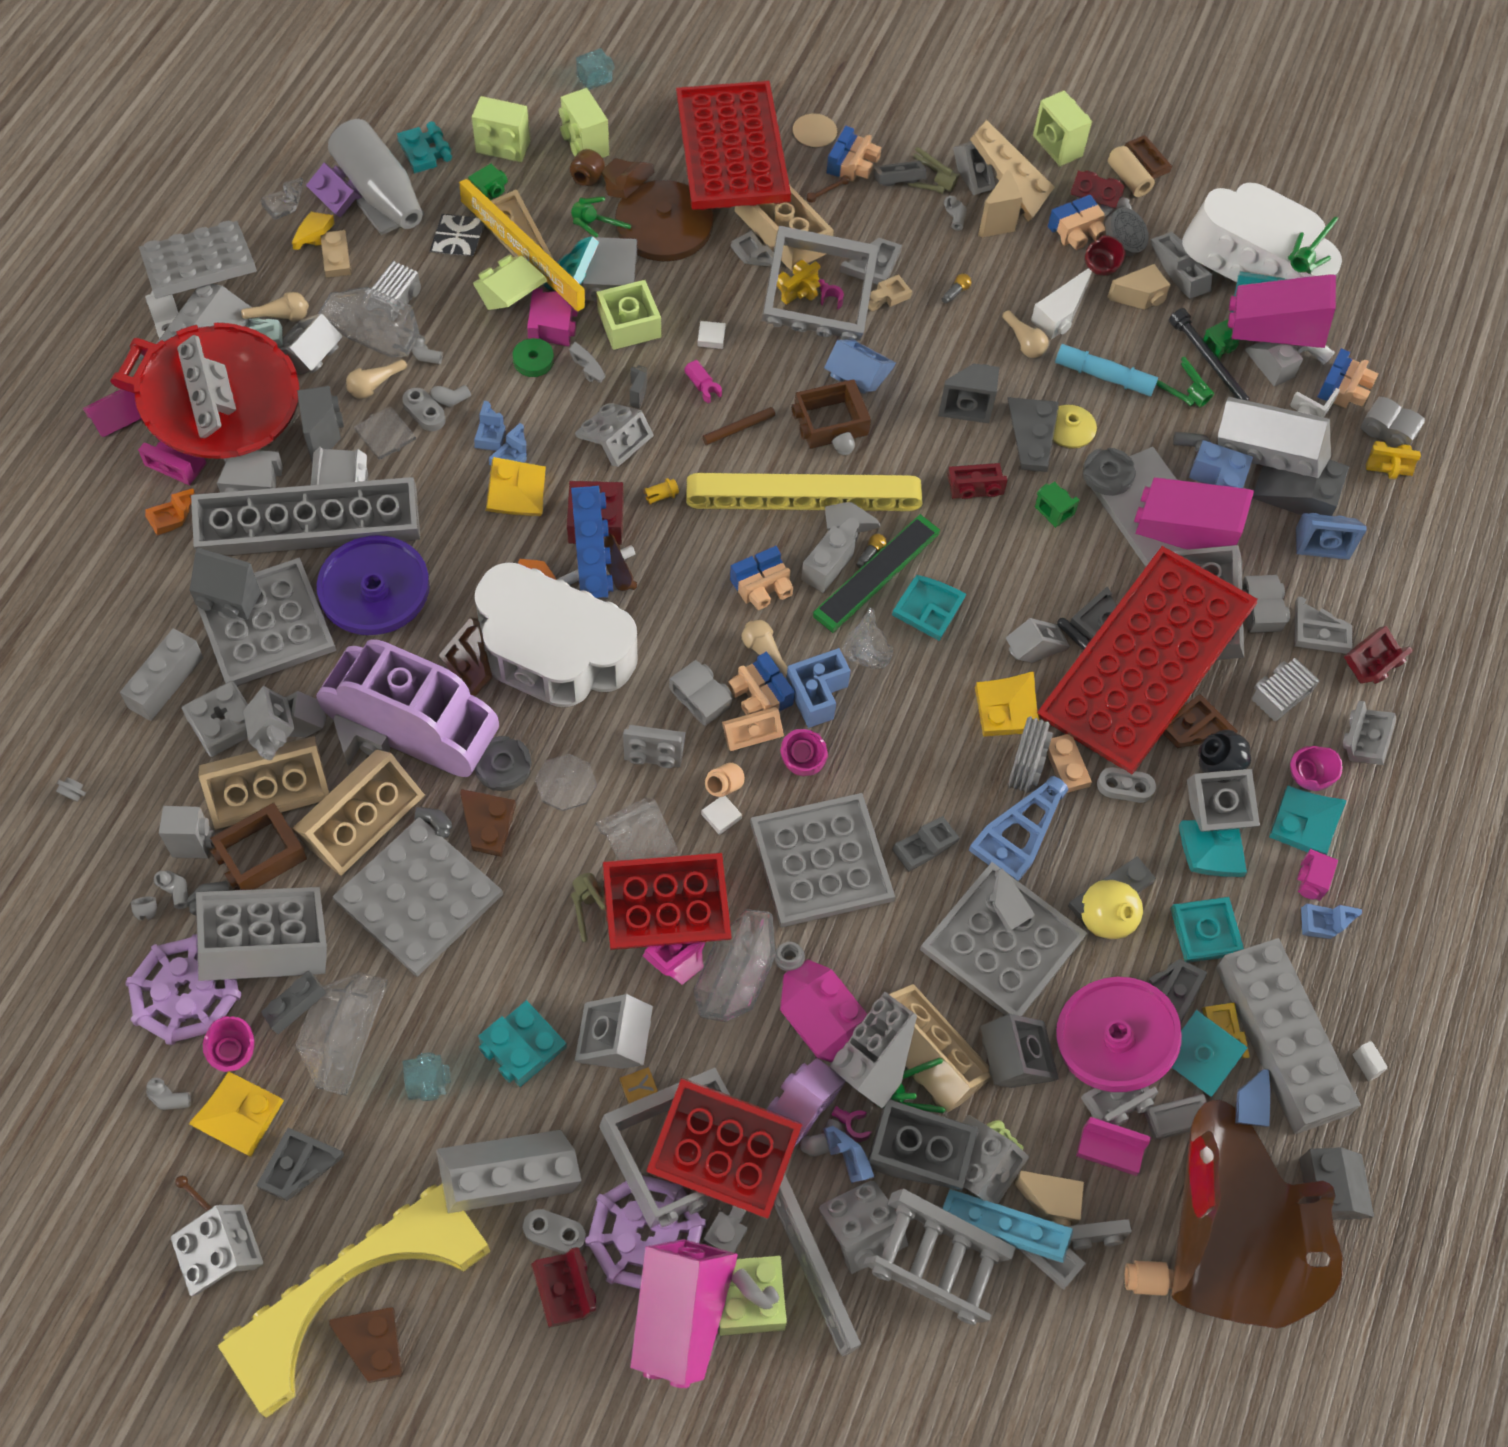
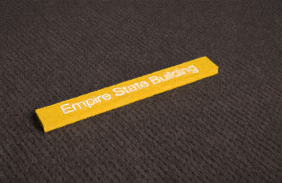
M464 179L460 181L461 202L518 256H523L546 277L547 283L577 312L584 309V288L469 180Z

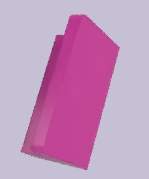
M122 389L83 407L87 417L91 418L102 437L141 419L136 407L135 394Z
M161 441L156 447L144 442L138 449L145 466L189 486L206 465L205 458L181 453Z
M1090 1117L1083 1127L1076 1156L1137 1176L1140 1171L1144 1150L1150 1144L1151 1137Z

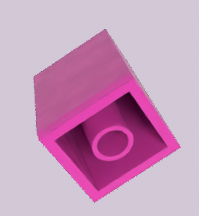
M1328 274L1239 285L1236 296H1231L1229 311H1233V313L1230 312L1228 328H1232V339L1325 348L1336 309V275Z
M1154 477L1151 486L1144 487L1140 501L1145 504L1143 508L1138 507L1134 522L1138 523L1135 534L1186 550L1237 545L1243 533L1254 490Z
M685 1239L645 1246L630 1368L642 1371L643 1376L649 1379L663 1378L669 1380L670 1385L677 1388H688L691 1383L704 1380L735 1269L737 1253Z

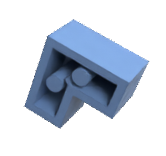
M1203 440L1194 460L1189 478L1205 484L1243 488L1253 456Z
M840 648L789 665L787 668L786 680L795 691L794 700L808 728L834 719L836 701L832 693L848 687L851 670Z

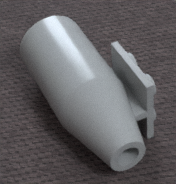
M353 119L337 127L328 142L329 153L363 196L356 200L357 204L380 235L400 226L404 229H411L418 225L422 216H424V211L419 206L408 174L369 123L361 119Z

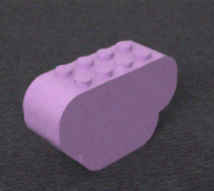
M369 640L363 648L359 646L347 647L316 695L320 707L332 719L337 714L387 736L390 747L461 777H468L472 774L499 728V720L496 713L486 703L470 695L467 685L457 675L440 665L381 640Z

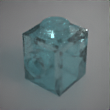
M601 48L576 57L577 76L588 90L613 81V61L610 56H606Z
M423 1053L418 1055L416 1059L403 1060L405 1091L409 1100L420 1098L422 1101H433L438 1099L439 1095L447 1094L446 1084L451 1083L449 1064H443L441 1055L435 1056L434 1053Z

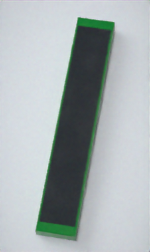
M921 514L917 516L813 612V618L834 633L939 535L940 529Z

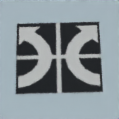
M441 214L429 252L474 256L484 223L478 217Z

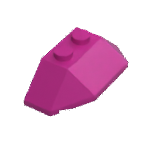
M807 959L802 966L783 975L780 1011L814 1055L819 1059L832 1063L838 1051L846 1045L852 1037L855 1028L862 1023L868 1014L832 969Z

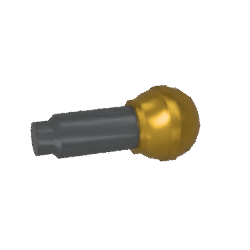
M961 273L956 277L954 285L944 294L942 298L943 303L951 302L960 292L970 288L972 281L969 275Z
M874 534L869 538L868 547L859 557L856 564L857 567L861 569L876 553L887 545L886 538L883 535Z

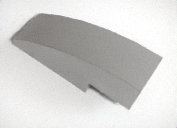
M1170 232L1151 239V245L1164 269L1189 299L1211 291L1212 274L1187 254L1182 240L1178 236Z

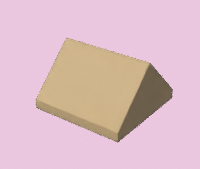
M1006 170L985 201L978 234L982 238L1015 231L1023 197L1012 172Z

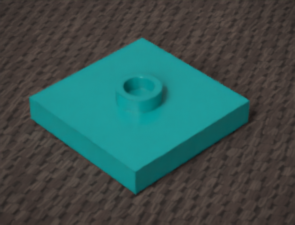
M1229 897L1172 904L1170 910L1185 962L1219 959L1227 954L1244 949Z
M1196 1010L1181 1030L1180 1052L1172 1068L1212 1097L1248 1047Z

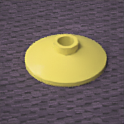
M1076 405L1059 406L1053 441L1066 448L1086 446L1094 439L1097 425L1094 417L1087 410Z

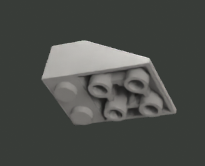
M884 992L875 1001L871 1011L862 1023L855 1028L850 1040L838 1051L829 1067L857 1091L883 1108L902 1082L917 1015Z

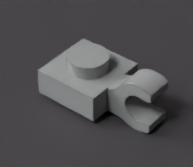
M733 1206L729 1216L720 1211L703 1241L712 1247L734 1253L748 1230L747 1227L740 1224L748 1211Z

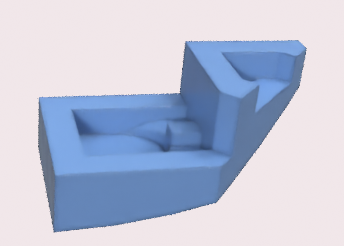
M484 401L479 415L480 424L474 439L475 448L497 451L503 445L506 426L503 424V416L500 413L496 414L491 409V404L488 401Z
M519 423L506 435V443L489 457V465H491L493 457L523 463L526 461V440L524 438L523 424Z
M1306 904L1301 907L1302 935L1331 939L1347 928L1354 919L1362 914V909L1343 905L1331 909Z
M1261 1070L1254 1078L1238 1089L1235 1123L1269 1127V1070Z
M834 1126L823 1129L830 1154L842 1152L851 1183L874 1177L867 1156L857 1142Z

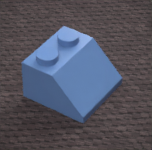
M837 340L824 368L830 371V376L838 381L844 382V380L855 379L860 393L865 394L866 391H876L894 368L896 362L855 340Z
M1303 513L1296 526V552L1300 555L1349 560L1364 536L1366 526L1356 518Z

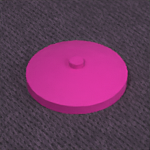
M1129 977L1104 978L1082 987L1064 1005L1059 1015L1056 1029L1059 1051L1068 1069L1085 1084L1108 1092L1135 1091L1158 1081L1175 1063L1180 1052L1182 1040L1179 1016L1169 998L1153 985Z

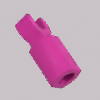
M694 360L686 365L684 369L685 374L700 392L702 391V397L705 402H711V395L709 394L711 392L716 393L719 398L722 397L721 386L713 382L711 376L698 360Z

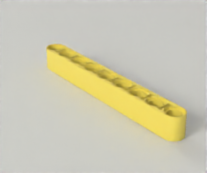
M694 473L689 475L686 480L687 505L697 509L825 510V506L852 502L864 511H914L923 505L921 480L916 476Z

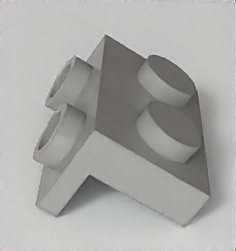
M1358 701L1356 710H1352L1349 722L1351 728L1349 733L1344 735L1343 749L1347 750L1349 761L1384 765L1396 723V715L1392 712L1367 710L1365 701Z
M1148 1086L1129 1092H1108L1094 1088L1083 1094L1081 1099L1094 1118L1120 1126L1129 1119L1127 1115L1135 1110L1141 1114L1155 1104L1153 1099L1158 1094V1090L1156 1087L1149 1089Z

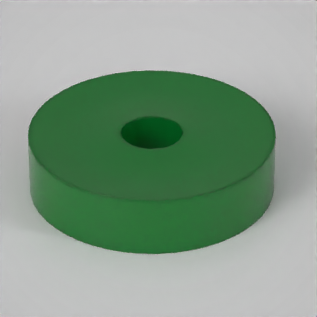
M525 339L519 342L513 350L514 367L520 374L527 377L543 376L554 365L553 349L549 343L542 339Z

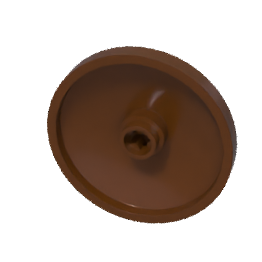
M655 180L643 183L627 199L622 198L615 213V220L631 225V229L616 226L618 237L637 239V255L653 261H676L697 253L708 242L713 229L712 209L692 210L689 185L671 180Z

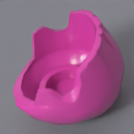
M806 729L793 730L784 737L781 744V757L786 767L796 775L803 777L815 775L826 764L828 757L827 747L822 737L816 732Z
M1305 746L1293 755L1290 762V770L1294 781L1302 788L1310 791H1321L1332 786L1340 779L1343 769L1342 760L1338 753L1331 748Z
M225 1016L215 1020L210 1025L203 1040V1053L209 1064L219 1071L228 1072L238 1070L248 1063L253 1055L255 1045L251 1027L243 1019L234 1016Z

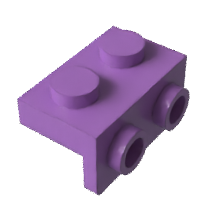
M323 163L306 186L330 210L341 217L355 199H360L363 196L350 180L347 181L345 179L347 175L336 165L332 168Z

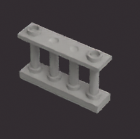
M905 1189L892 1192L887 1205L895 1208L898 1216L882 1257L876 1255L866 1258L863 1265L873 1269L872 1274L885 1281L892 1279L958 1313L957 1318L967 1324L976 1325V1323L989 1321L991 1314L978 1307L994 1264L1011 1260L1016 1247ZM916 1219L924 1223L926 1231L911 1270L908 1272L893 1263L909 1221ZM943 1233L952 1238L954 1246L937 1287L922 1279L937 1236ZM972 1248L980 1253L982 1260L967 1301H964L950 1292L965 1251Z

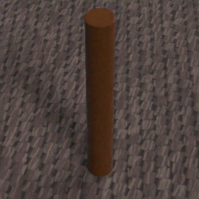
M773 407L764 409L703 435V441L705 445L714 443L775 417V411Z

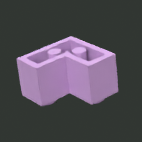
M816 1058L809 1065L803 1063L795 1075L791 1073L781 1086L784 1093L780 1098L777 1096L770 1103L767 1110L802 1123L796 1146L807 1135L818 1116L832 1104L846 1080Z

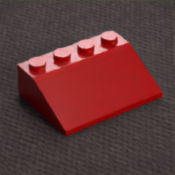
M722 853L603 862L602 876L610 950L732 939Z
M681 1078L646 1172L768 1219L799 1136L802 1123L691 1080Z

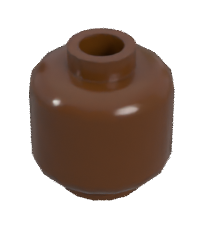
M583 149L571 162L569 167L570 174L577 184L587 187L593 186L602 176L601 172L605 167V162L594 150Z

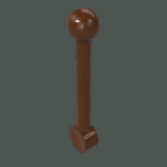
M844 175L839 181L816 193L809 192L807 194V201L813 203L822 194L842 184L847 185L850 182L849 177Z
M181 1175L176 1178L175 1185L178 1188H183L206 1212L212 1208L188 1184L186 1176Z

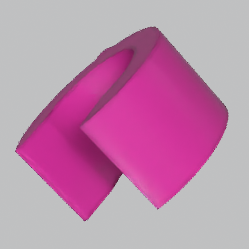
M819 279L821 305L823 306L825 298L834 296L838 299L837 310L840 309L843 304V290L838 286L828 285L824 279Z
M838 1106L835 1107L832 1116H835L841 1123L845 1124L846 1135L855 1142L866 1141L871 1136L872 1131L856 1133L851 1128V1122L856 1119L865 1118L867 1112L857 1110L849 1113L846 1110H841Z

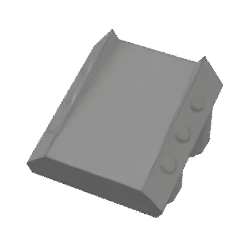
M319 447L313 453L311 485L367 481V455L359 449L352 451L323 449Z

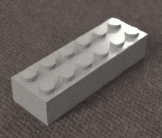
M1277 938L1225 955L1217 965L1216 970L1232 1003L1234 1002L1236 1012L1263 1069L1269 1070L1270 1084L1294 1134L1351 1115L1361 1104L1280 939Z

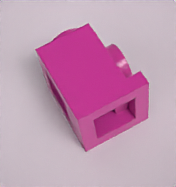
M1310 849L1301 862L1302 867L1297 877V880L1301 881L1298 892L1305 898L1320 901L1330 888L1338 860Z

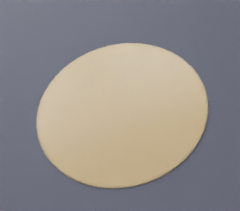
M807 114L795 121L793 134L800 143L806 146L822 147L830 144L836 138L837 127L830 118L824 115Z

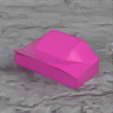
M706 942L648 947L643 957L664 975L671 976L683 985L704 968L702 950Z

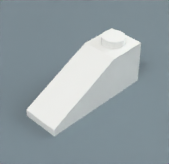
M1089 268L1035 304L1031 321L1049 338L1053 339L1059 334H1064L1071 327V322L1090 280L1092 271Z

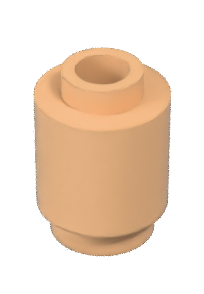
M726 763L711 770L705 779L707 791L711 795L724 797L740 789L745 780L743 770L735 763Z
M1135 1260L1133 1264L1126 1263L1124 1275L1126 1290H1133L1134 1294L1166 1296L1168 1289H1172L1174 1272L1173 1269H1168L1166 1262Z

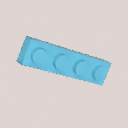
M952 1189L949 1190L943 1206V1210L1016 1248L1064 1263L1073 1236V1228L986 1200L983 1201L980 1198Z

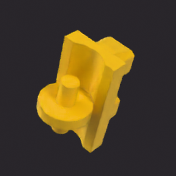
M800 260L793 267L794 276L791 277L786 272L779 274L776 286L782 292L781 300L787 305L797 297L800 299L806 297L808 300L815 299L818 295L817 288L820 286L818 270L821 265L816 261L809 265L804 260Z
M1375 441L1365 465L1366 470L1388 473V478L1393 480L1397 479L1398 474L1413 476L1421 453L1420 451L1412 450L1411 445L1402 444L1397 448L1388 447L1385 442Z

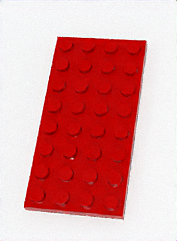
M770 80L676 88L692 210L791 202L790 185Z
M1161 546L1038 710V717L1045 722L1048 721L1051 726L1064 734L1070 735L1077 742L1133 775L1254 609L1258 599L1166 547Z

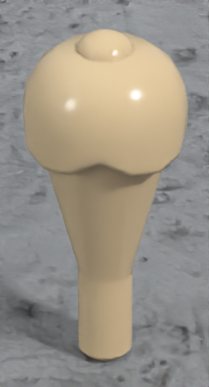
M289 292L285 293L283 297L265 305L242 309L241 314L243 319L271 317L290 319L291 322H295L305 318L309 304L300 293Z
M1010 310L1003 313V319L1013 328L1021 345L1020 350L1024 355L1029 358H1038L1046 352L1049 341L1047 335L1041 329H1034L1019 321Z
M401 359L385 367L366 370L357 368L351 371L346 378L347 391L358 399L372 396L373 391L391 375L406 369L407 364Z
M763 620L749 621L741 634L743 643L748 649H753L759 655L767 651L779 668L780 673L786 678L788 667L782 660L774 641L772 628Z

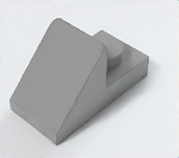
M337 714L333 718L347 765L351 763L359 748L367 755H371L376 749L386 752L390 751L387 736Z

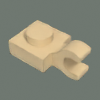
M898 274L878 283L877 290L870 293L871 301H869L868 308L870 311H875L885 302L890 307L910 299L912 290Z

